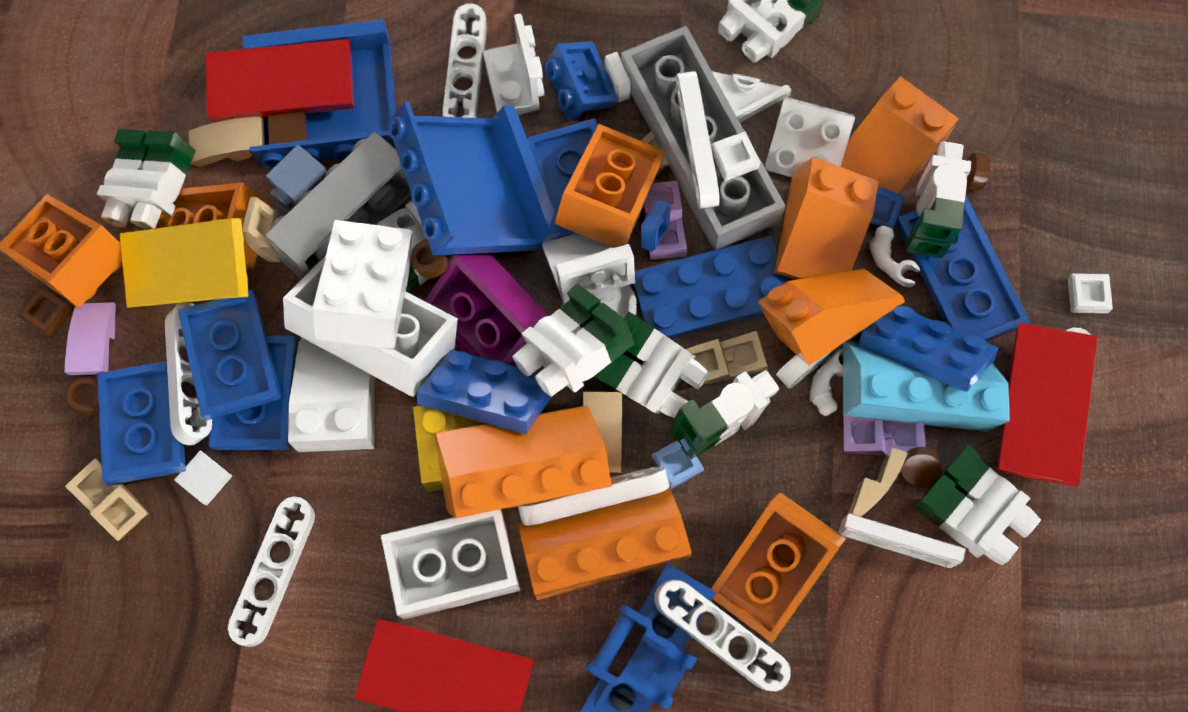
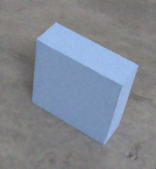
M685 439L680 440L686 452H688L690 447ZM678 441L651 455V459L656 467H665L670 490L704 471L697 457L692 460L689 458L688 460Z

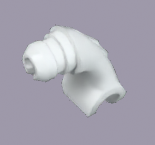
M880 226L875 231V237L872 238L871 242H868L869 250L877 267L903 287H913L915 282L903 278V274L908 270L920 272V268L914 261L905 260L897 263L891 258L893 230L886 226Z
M843 348L831 354L813 376L810 402H813L814 406L818 407L819 413L824 416L837 410V403L832 398L830 380L834 375L843 377V365L839 362V358L843 357Z

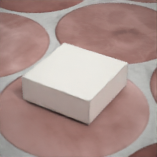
M615 52L605 56L604 68L619 99L618 103L630 99L631 81L618 53Z
M746 131L711 144L712 155L724 181L759 169L760 161Z
M1072 273L1068 277L1071 313H1109L1113 309L1109 274Z
M200 450L186 466V471L181 472L175 478V481L207 506L230 480L232 475Z

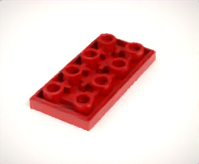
M349 39L207 52L206 91L207 117L209 121L219 122L255 116L263 118L268 117V115L304 111V113L354 109L352 58Z
M1018 323L1008 383L1010 421L1002 426L996 472L1073 487L1080 485L1098 336Z
M378 618L354 699L401 712H521L534 659Z

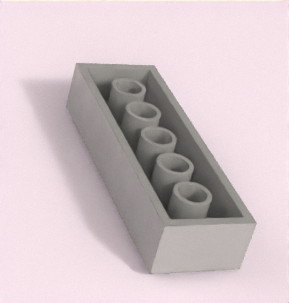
M687 26L622 52L621 62L631 81L630 93L650 131H652L659 148L666 151L665 158L712 249L718 250L728 247L780 224L786 206L759 157V169L724 181L713 157L719 188V206L702 209L698 207L677 96L676 74L693 71L697 73L710 145L742 133L744 129Z

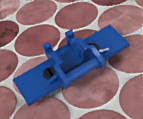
M667 563L639 613L626 605H621L618 610L621 615L593 662L588 661L584 669L600 680L581 712H648L653 703L668 710L674 700L671 697L684 672L691 670L697 659L690 654L682 652L691 636L658 611L654 602V594L662 583L671 580L682 581L688 584L710 602L716 592ZM679 589L675 592L667 591L665 594L669 598L667 607L670 609L672 606H679L688 612L682 617V620L686 622L689 612L698 603L694 601L693 606H687L679 599V594L681 593ZM702 612L697 617L696 627L705 612ZM633 625H636L644 630L645 634L620 677L616 678L606 671Z

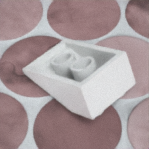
M299 341L289 400L288 442L297 452L375 449V376L308 341L309 343H301Z

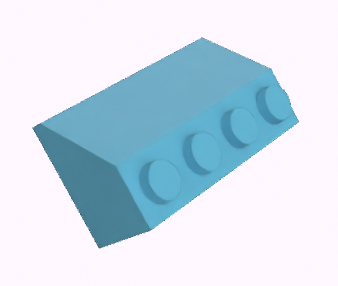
M847 340L843 343V416L913 424L924 423V425L983 432H988L1010 421L1008 382L993 363L973 386L965 392L858 346L859 341Z

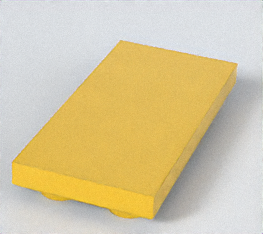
M241 218L119 233L127 308L249 296Z

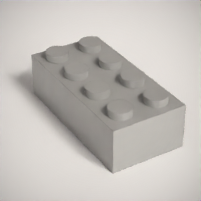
M374 131L367 139L359 140L352 148L351 154L340 164L333 165L326 172L324 179L313 190L310 189L304 192L299 198L297 205L286 216L282 215L272 223L266 237L282 262L299 278L303 279L326 256L335 220L376 225L390 216L411 196L405 173L400 166L397 150Z

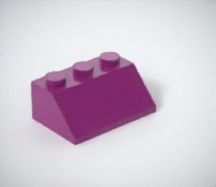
M490 253L455 254L447 270L441 275L425 302L458 319L455 344L463 352L492 361H501L515 367L517 365L512 356L526 345L522 332L530 326L534 328L539 320L549 316Z

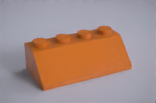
M587 405L539 414L527 434L490 424L434 433L446 509L455 518L612 487L606 447Z
M670 488L653 495L536 525L527 526L523 525L522 522L518 523L536 600L666 567L667 563L674 565L689 561L692 555L683 520Z

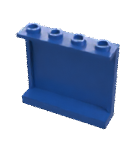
M385 20L243 36V49L349 39L351 45L354 109L305 113L308 140L269 144L268 117H263L265 145L249 147V151L258 167L273 169L297 145L318 162L333 158L344 160L351 154L352 148L359 140L367 139L374 131L396 149L394 141L390 137L387 124L397 111L390 37Z
M403 102L387 122L390 137L394 141L400 159L401 169L405 173L411 191L412 201L417 208L423 225L424 236L428 240L433 255L543 250V243L555 240L562 233L561 227L554 224L556 214L515 106H503L493 118L414 116L410 103Z

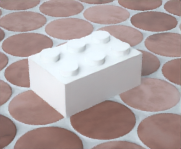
M341 220L334 221L313 306L314 339L388 349L395 348L411 266L412 230Z
M501 509L459 518L453 517L381 535L396 612L403 620L520 591Z

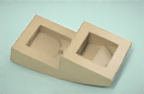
M259 116L235 118L190 130L189 145L196 150L191 164L201 168L227 157L236 162L252 157L249 147L265 145L264 119Z
M250 197L242 228L244 240L254 252L266 261L281 262L280 257L266 237L272 223L278 218L279 213L259 198Z
M757 331L722 342L719 339H715L686 349L695 355V361L699 362L709 372L702 385L735 379L745 371L750 375L769 369Z
M583 392V406H589L606 447L609 473L621 474L622 392Z
M893 447L884 456L876 481L865 477L858 484L848 514L862 517L885 495L897 478L908 454L907 452Z
M98 459L91 461L65 485L91 511L89 514L117 541H120L148 514L147 510L122 483L108 486L102 481V463Z

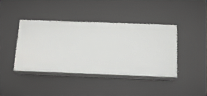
M847 514L841 520L838 532L840 535L950 569L963 562L966 550L965 548L852 514Z

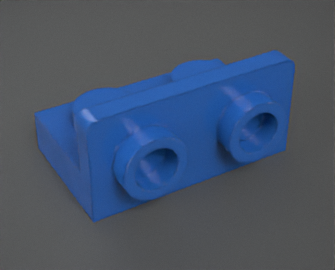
M593 41L563 43L555 46L544 67L546 76L550 80L558 98L559 107L563 110L567 121L577 120L583 111L613 108L619 99Z

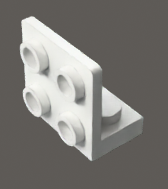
M521 13L514 15L517 44L483 51L496 111L498 112L503 106H515L518 115L539 111V97L544 96L541 79L543 78V72L539 56H535V41L531 25L524 26Z
M784 97L765 169L792 177L793 172L812 157L841 166L855 116Z
M578 233L543 243V251L563 304L570 300L567 292L578 283L593 295L635 283L634 255L629 244L612 248Z

